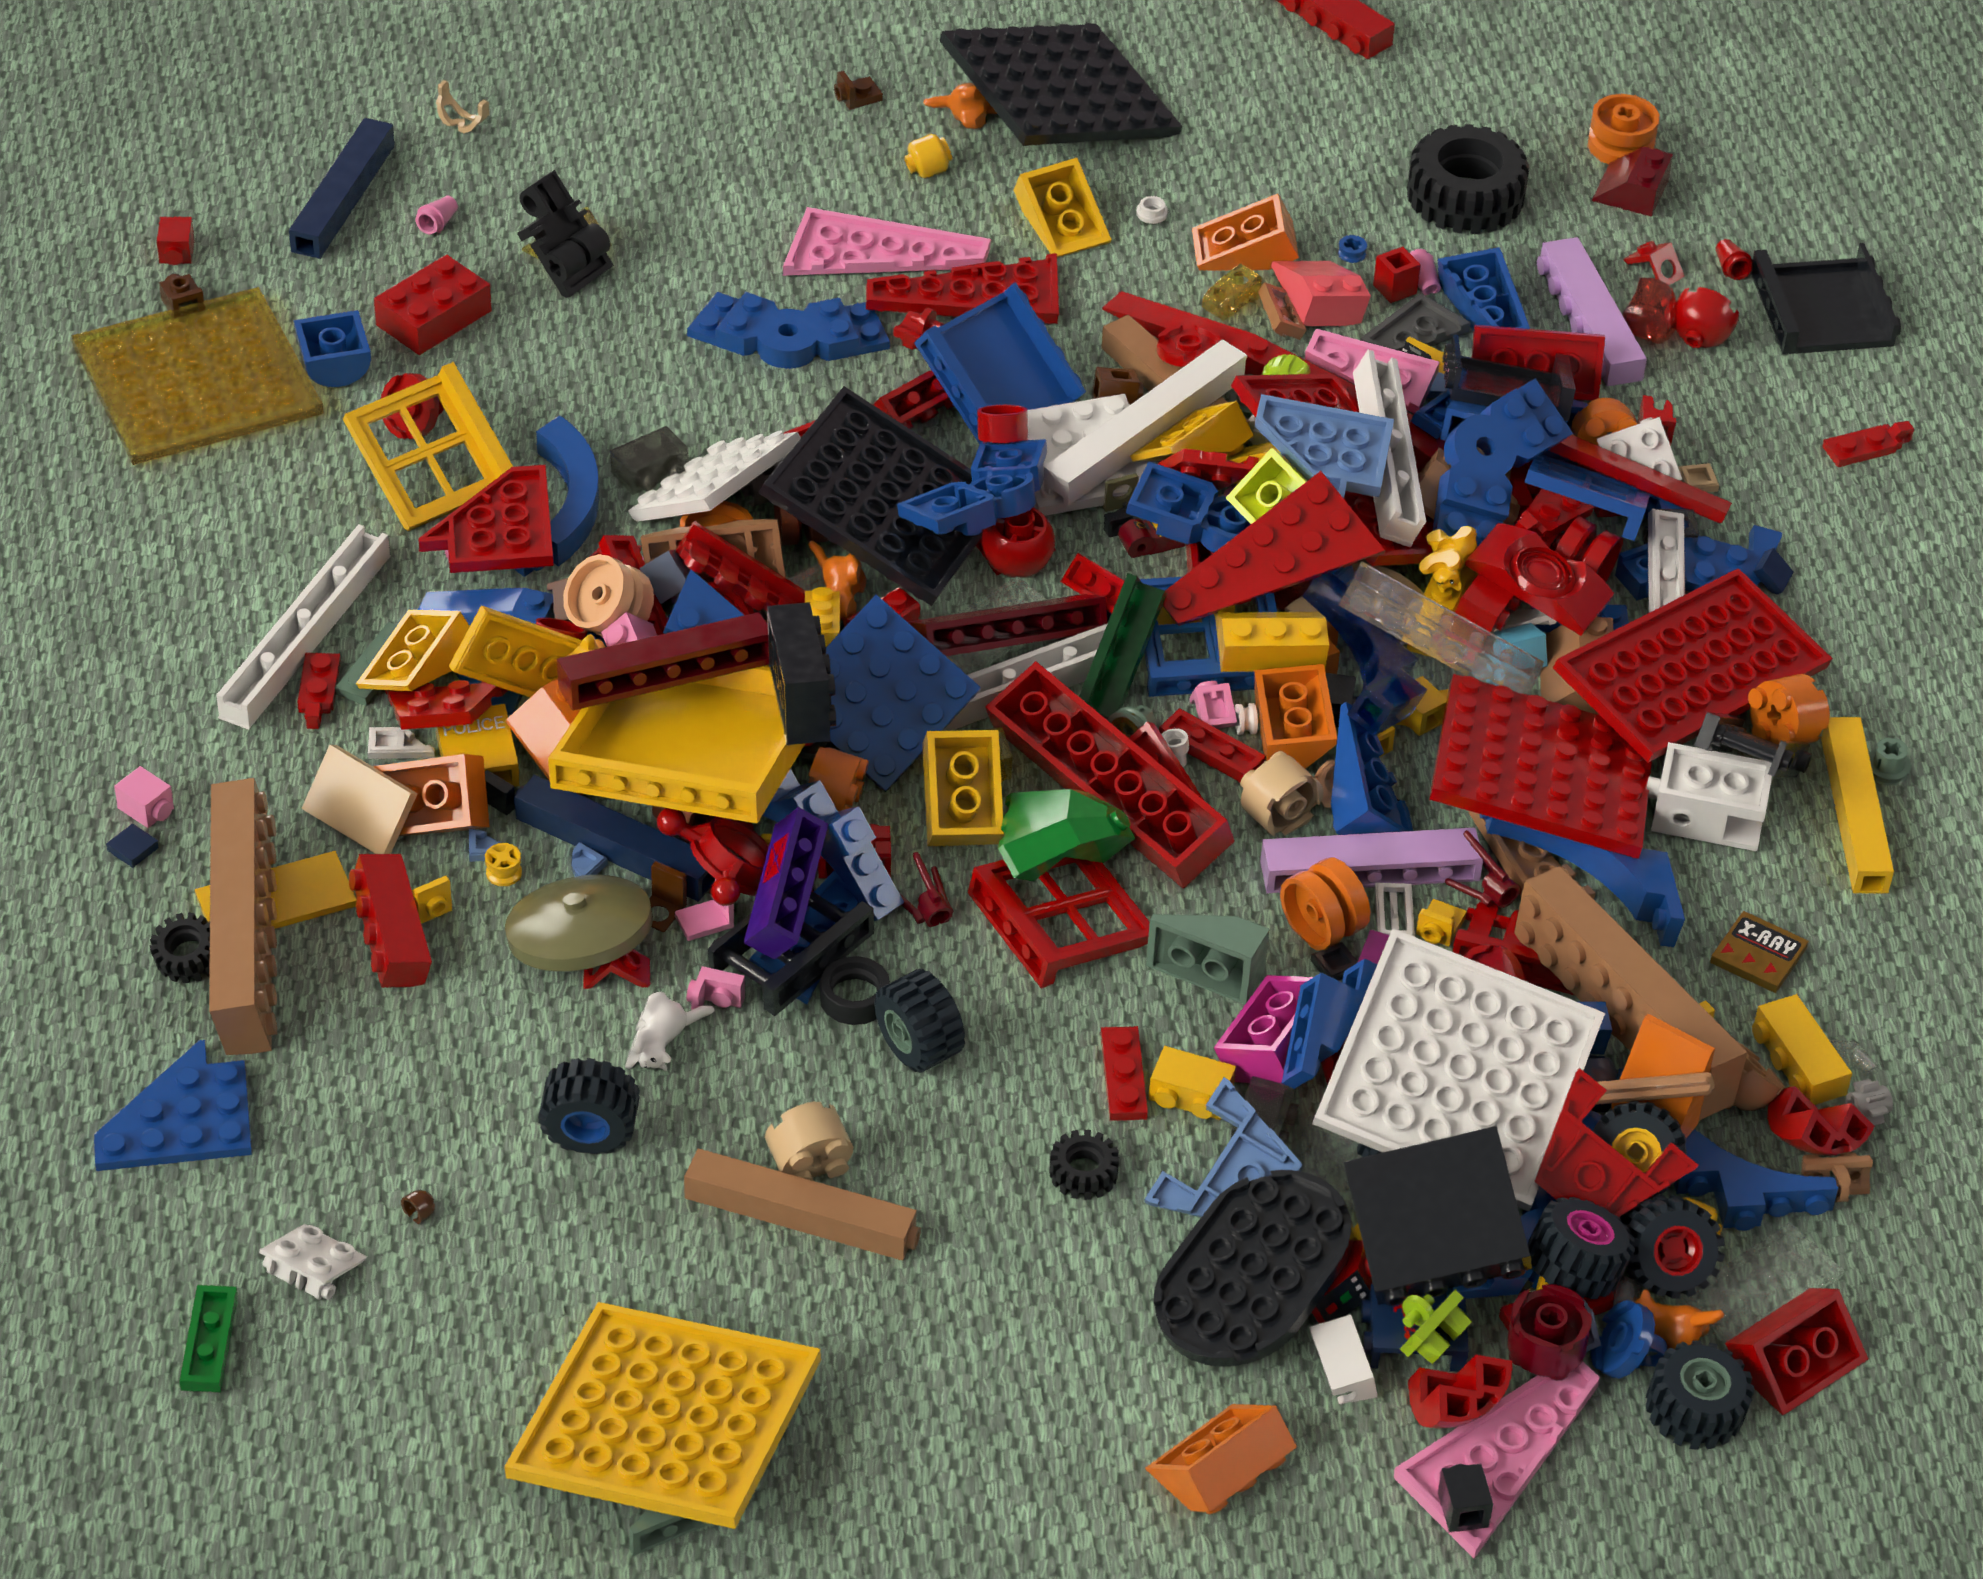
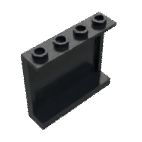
M1859 243L1857 257L1852 259L1772 264L1767 249L1754 250L1750 273L1782 354L1894 347L1896 336H1899L1901 333V322L1898 316L1895 317L1892 310L1891 297L1887 296L1884 291L1882 276L1877 274L1874 257L1869 255L1865 243Z
M1453 334L1452 344H1445L1442 362L1444 363L1443 371H1445V388L1450 390L1451 400L1489 406L1514 389H1518L1536 378L1564 421H1569L1576 391L1569 355L1556 353L1552 372L1461 356L1459 336Z
M1497 1126L1344 1162L1378 1305L1386 1303L1387 1306H1398L1403 1304L1404 1300L1410 1295L1429 1294L1432 1297L1445 1294L1449 1288L1462 1285L1465 1288H1475L1485 1284L1488 1279L1500 1276L1504 1279H1513L1525 1274L1526 1270L1532 1269L1531 1256Z

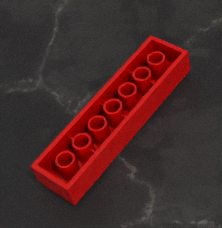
M1037 661L985 706L993 728L999 730V733L1063 788L1088 792L1123 811L1130 821L1129 828L1135 837L1130 844L1183 889L1235 842L1228 820Z

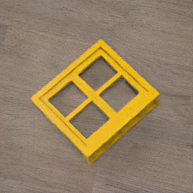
M454 362L442 366L438 375L344 414L342 419L406 531H410L455 511L496 478L513 467ZM437 396L457 432L427 444L407 408ZM399 412L419 448L388 460L369 424ZM464 443L484 479L454 492L434 456ZM426 459L446 495L415 508L395 472Z

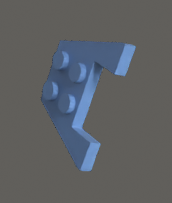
M1224 1077L1207 1102L1206 1110L1238 1129L1207 1177L1196 1191L1162 1171L1144 1200L1145 1203L1151 1206L1202 1217L1212 1202L1236 1182L1246 1177L1251 1181L1270 1176L1272 1170L1302 1171L1303 1164L1278 1135L1257 1115L1256 1110L1250 1103L1245 1101L1236 1091L1235 1086Z

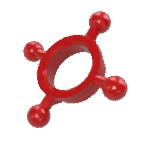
M665 808L659 813L657 817L658 829L664 835H680L688 840L697 861L710 875L717 879L711 887L712 898L717 904L722 906L732 905L739 899L740 893L756 896L769 844L754 831L751 822L716 817L711 822L691 826L686 822L685 815L681 810ZM726 847H728L729 849H731V850H733L734 852H736L738 855H740V856H741L743 859H745L747 862L743 861L742 859H740L739 857H737L736 855H734V854H733L731 851H729Z

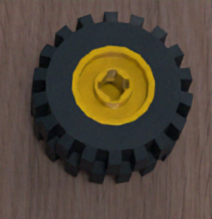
M1631 1101L1627 1104H1619L1609 1112H1606L1593 1130L1594 1133L1642 1172L1648 1170L1670 1142L1687 1155L1686 1138L1680 1129L1681 1125L1669 1115L1670 1112L1664 1108L1656 1107L1654 1103ZM1675 1182L1671 1183L1668 1187H1666L1665 1189L1661 1190L1660 1192L1655 1193L1654 1195H1652L1651 1197L1647 1198L1646 1200L1652 1199L1653 1196H1656V1195H1658V1194H1663V1193L1666 1192V1191L1668 1190V1188H1669L1672 1184H1674Z

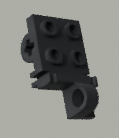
M555 170L520 193L519 199L523 209L529 215L538 219L519 231L517 235L521 241L532 236L535 238L536 241L531 243L530 246L562 296L565 298L572 296L614 266L606 253L611 246L607 233L601 226L587 223L584 215L587 214L586 209L578 212L576 207L581 204V201L579 199L576 201L572 199Z

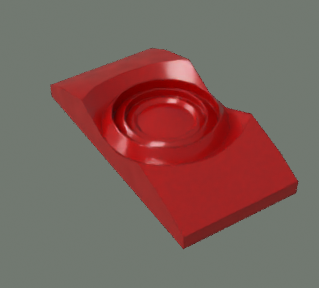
M1498 523L1467 558L1464 564L1580 636L1585 633L1615 594L1586 562L1564 558L1558 552L1551 550L1536 532L1514 525Z

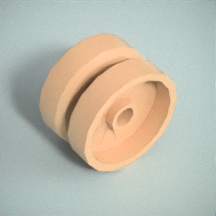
M601 554L588 557L577 565L569 576L564 590V609L568 619L576 626L594 632L602 638L601 632L625 612L647 621L654 604L653 587L649 578L642 571L630 565H625L615 558Z

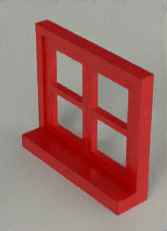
M1064 857L1052 868L1076 863L1095 887V890L1067 897L1049 873L1045 872L1039 879L1056 900L1028 908L1006 882L1014 878L1004 859L976 866L973 869L967 893L1041 989L1054 984L1057 971L1060 969L1126 952L1148 944L1149 920L1103 863ZM1107 902L1127 929L1098 937L1078 912V909ZM1067 913L1087 940L1058 948L1037 920Z

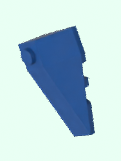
M1347 702L1341 705L1331 796L1334 830L1338 835L1413 831L1408 807L1405 801L1397 800L1392 788L1397 783L1393 772H1388L1380 760L1384 750L1370 717Z

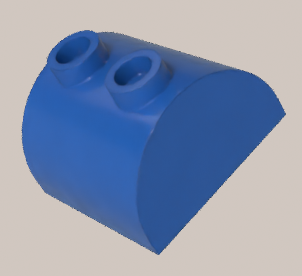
M358 310L293 320L306 371L314 382L326 387H342L354 383L367 372L371 363V351Z

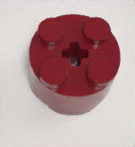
M1554 1284L1542 1285L1540 1290L1530 1292V1289L1522 1292L1515 1300L1507 1337L1509 1360L1526 1371L1539 1376L1549 1377L1556 1381L1567 1378L1569 1373L1579 1367L1584 1360L1592 1324L1591 1313H1588L1585 1308V1301L1581 1296L1569 1288Z

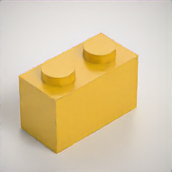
M1164 1046L1150 1078L1149 1100L1156 1102L1163 1108L1170 1109L1175 1107L1192 1112L1201 1119L1214 1118L1221 1120L1220 1117L1206 1110V1104L1224 1077L1234 1085L1236 1066Z

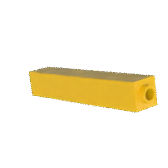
M1830 717L1827 729L1823 730L1821 741L1852 892L1889 893L1894 869L1861 717Z

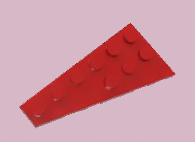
M1057 253L1046 254V259L1032 261L1031 257L1019 258L1018 263L1004 265L1000 261L952 267L950 273L937 274L936 270L924 271V275L921 277L909 278L904 274L867 279L866 310L904 313L912 311L922 314L926 308H932L936 310L937 315L959 317L1003 293L1011 284L1016 282L1020 290L1027 295L1029 303L1038 318L1042 319L1044 323L1058 324Z
M1319 471L1166 589L1167 596L1163 603V608L1175 623L1181 626L1218 613L1219 610L1233 605L1249 602L1253 598L1264 594H1271L1314 579L1329 571L1356 564L1360 560L1384 554L1385 549L1323 472Z

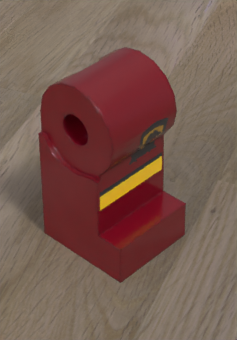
M1129 520L1121 526L1118 532L1119 539L1131 558L1185 547V544L1156 534L1158 524L1147 520Z

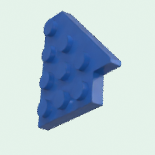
M199 1040L94 1134L96 1171L252 1155L245 1060L207 1064L205 1040Z

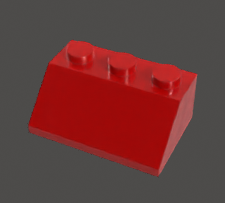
M1809 1288L1725 1343L1727 1349L1733 1352L1732 1358L1735 1360L1741 1359L1745 1364L1743 1371L1750 1372L1752 1376L1751 1385L1754 1386V1389L1781 1415H1785L1868 1360V1356L1839 1289Z

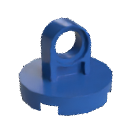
M1624 1300L1616 1304L1605 1314L1602 1321L1608 1324L1604 1328L1602 1335L1599 1336L1601 1346L1591 1350L1593 1366L1605 1375L1618 1379L1631 1374L1636 1368L1640 1369V1366L1656 1367L1660 1357L1663 1358L1664 1352L1667 1350V1343L1662 1337L1654 1334L1655 1321L1653 1313L1642 1304H1637L1631 1300ZM1648 1352L1657 1353L1656 1355L1647 1356Z

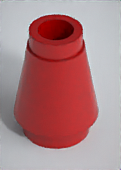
M1729 239L1721 240L1716 245V253L1726 277L1741 280L1749 275L1752 269V258L1747 252Z

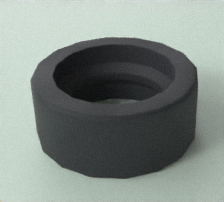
M861 956L843 957L833 961L824 969L820 979V1001L823 1010L837 1022L849 1025L867 1024L877 1020L874 1005L875 994L865 1000L850 1001L836 995L833 989L838 983L859 979L869 982L876 987V990H879L890 983L889 974L884 967L872 959Z

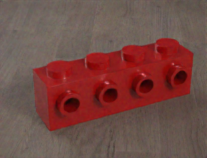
M932 370L883 395L873 404L910 430L914 427L912 425L913 422L920 419L923 424L938 415L937 409L945 405L947 410L954 407V404Z
M359 854L355 869H351L349 873V887L351 891L356 893V912L358 918L363 919L364 942L366 945H370L372 952V971L378 974L381 988L424 985L432 960L402 854Z

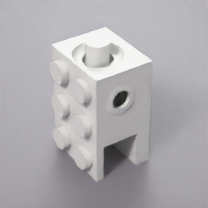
M1668 742L1661 778L1649 776L1646 788L1649 790L1648 798L1657 799L1651 831L1757 851L1762 822H1764L1772 779L1768 772L1772 763L1765 760L1718 751H1707L1702 748Z

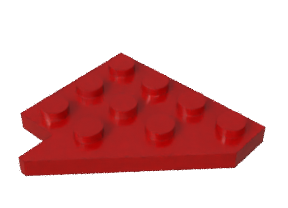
M546 465L517 466L508 469L419 537V552L448 550L450 573L554 566Z

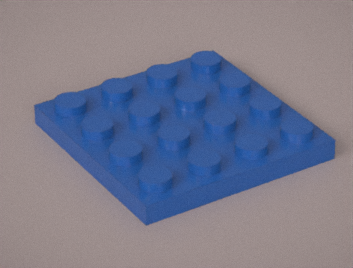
M875 594L826 647V654H829L831 674L834 675L836 691L835 696H831V701L836 711V726L830 727L831 741L828 742L839 751L869 760L865 775L879 788L887 792L923 753L922 743L927 731H943L976 696L981 687Z

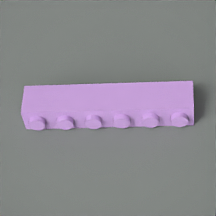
M1575 237L1542 243L1541 256L1537 258V269L1540 275L1546 276L1550 294L1557 296L1562 315H1567L1570 319L1571 331L1605 335L1601 377L1606 386L1643 381L1647 358L1579 238Z
M1476 827L1263 839L1260 863L1266 893H1280L1281 885L1286 879L1301 871H1308L1313 864L1329 857H1335L1348 865L1364 888L1375 887V882L1420 885L1445 883L1447 878L1457 882L1480 881L1483 859L1463 835V832L1467 830L1479 842Z

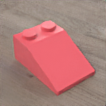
M1331 261L1272 262L1271 267L1282 288L1286 290L1305 326H1348L1362 323L1371 295L1360 275Z

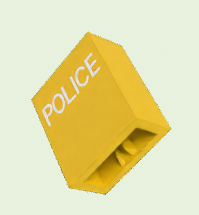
M505 704L492 705L472 724L436 727V737L441 757L459 754L483 756L485 771H491L514 785V787L520 786L518 760L511 729L506 724L508 715Z

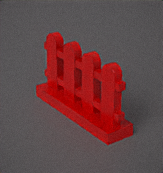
M696 521L692 523L675 550L684 559V563L688 568L699 574H702L704 571L714 578V583L727 592L734 590L743 596L744 602L755 610L761 611V609L767 611V606L805 603L804 589Z
M1479 902L1475 909L1468 907L1465 919L1471 922L1468 930L1460 929L1457 931L1453 953L1463 956L1473 947L1484 944L1504 946L1517 957L1527 982L1574 995L1565 988L1563 983L1548 967H1545L1540 962L1538 954L1532 948L1522 944L1514 934L1519 910L1514 911L1511 918L1498 915V907L1494 903L1490 907L1485 906L1482 902ZM1493 927L1506 930L1503 940L1490 937Z

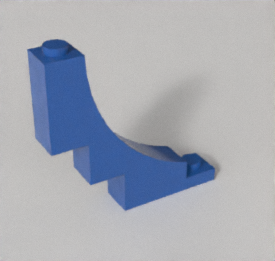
M1479 814L1480 818L1485 819L1487 834H1496L1524 841L1556 854L1591 874L1621 900L1635 920L1652 922L1653 929L1657 931L1660 946L1675 947L1685 917L1667 852L1642 848L1639 859Z
M1364 958L1344 971L1342 982L1319 973L1300 986L1282 1084L1295 1089L1308 1080L1313 1079L1318 1073L1320 1062L1339 1051L1350 1033L1378 964Z

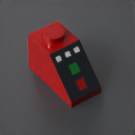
M1362 1240L1353 1241L1352 1251L1346 1265L1312 1311L1319 1324L1348 1315L1362 1303V1299L1367 1300L1370 1297V1288L1373 1282Z

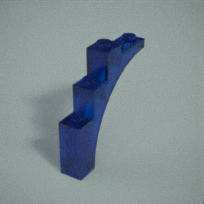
M1330 571L1314 578L1304 593L1303 598L1325 616L1339 632L1351 649L1359 665L1363 680L1362 692L1347 715L1375 736L1410 717L1427 692L1424 686L1409 675V672L1419 658L1400 644L1409 627L1385 607L1377 610Z

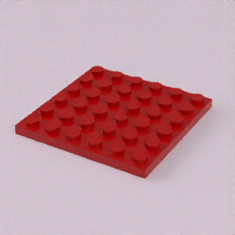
M1453 674L1449 684L1429 800L1639 859L1643 848L1649 792L1646 788L1651 774L1652 761L1648 763L1599 714L1580 710L1574 705H1562L1548 701L1539 695H1527L1516 692L1507 686H1495L1481 682L1472 676Z

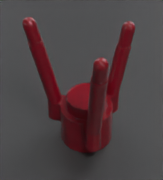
M1464 831V837L1483 859V866L1489 872L1482 881L1484 892L1482 893L1450 878L1445 879V884L1480 900L1487 907H1490L1493 903L1500 908L1509 906L1515 901L1520 892L1519 885L1508 877L1509 875L1496 864L1469 831Z
M914 852L913 858L927 891L919 896L917 908L903 895L901 897L904 903L901 906L914 917L917 924L926 922L928 927L931 928L939 925V923L948 922L952 918L954 910L948 902L938 868L936 866L931 867L933 884L920 854Z

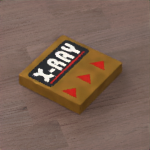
M1743 911L1711 955L1710 963L1776 993L1806 951L1809 941Z

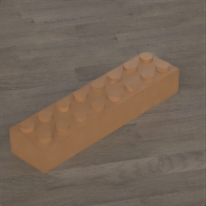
M255 778L211 784L209 1012L226 1055L272 1051V1035H277L276 1017L274 1012H272V1006L277 1005V993L274 983H271V977L277 976L276 960L274 955H271V948L277 947L276 932L274 926H271V920L277 919L274 898H271V892L277 890L275 873L271 870V864H276L277 861L275 846L271 842V837L276 836V824L274 816L267 815L268 802L265 791L259 792Z
M1560 866L1525 880L1514 931L1519 941L1532 948L1538 954L1540 962L1545 967H1548L1563 983L1565 988L1570 990L1580 1001L1606 1002L1612 1026L1611 1034L1617 1037L1630 1052L1644 1017L1647 1014L1714 1047L1715 1052L1710 1073L1713 1075L1715 1089L1711 1094L1704 1095L1699 1120L1734 1105L1747 1051Z

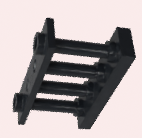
M1706 713L1694 746L1707 751L1732 752L1733 749L1745 752L1772 763L1768 774L1774 777H1797L1800 772H1806L1812 758V753L1808 752L1810 744L1782 740L1780 744H1776L1747 733V729L1742 727L1745 721L1743 718L1730 714Z
M813 882L808 906L832 920L835 924L827 931L819 932L803 921L800 937L811 943L803 951L795 953L788 949L777 959L786 965L772 974L742 956L751 948L744 943L751 916L750 913L724 936L717 938L708 948L709 968L723 971L730 965L760 984L763 988L764 1010L776 1016L821 978L824 969L833 961L848 956L874 934L873 907L862 901L851 911L845 912L816 894Z

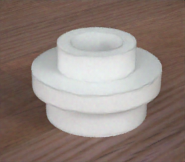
M1148 196L1141 200L1137 206L1136 214L1141 221L1156 224L1163 222L1167 218L1168 209L1163 199L1156 196Z

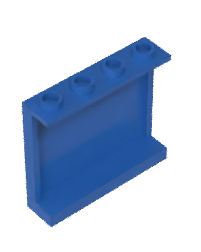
M1016 282L1011 284L1003 293L940 327L935 325L926 330L914 342L979 445L983 443V441L978 439L977 410L981 407L990 405H1018L1031 410L1076 402L1086 393L1080 377L1073 372L1065 359L1062 349L1055 344L1047 331L1045 323L1042 319L1038 318L1029 303L1027 295L1020 290Z

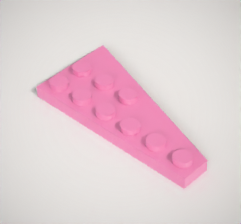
M807 207L784 262L783 276L952 270V267L985 263L991 248V239Z
M1583 1361L1579 1367L1570 1372L1567 1378L1556 1381L1549 1377L1537 1375L1503 1397L1482 1417L1468 1424L1458 1426L1397 1466L1394 1470L1393 1478L1449 1533L1438 1496L1442 1468H1450L1457 1464H1482L1493 1501L1489 1527L1449 1533L1474 1559L1598 1388L1600 1377Z

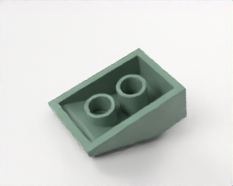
M1153 914L1149 925L1146 966L1246 1004L1265 974L1270 929L1237 916Z

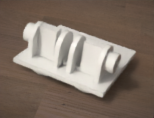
M1650 417L1640 421V424L1597 438L1599 446L1677 480L1683 479L1660 417L1654 419Z
M305 1224L261 1248L259 1253L265 1255L263 1266L267 1268V1273L286 1281L290 1285L296 1280L295 1286L299 1290L306 1285L305 1292L313 1295L318 1300H321L322 1297L330 1300L336 1291V1286L332 1284V1281L363 1263L367 1256L357 1252L352 1245L346 1242H338L323 1234L322 1230L318 1227Z

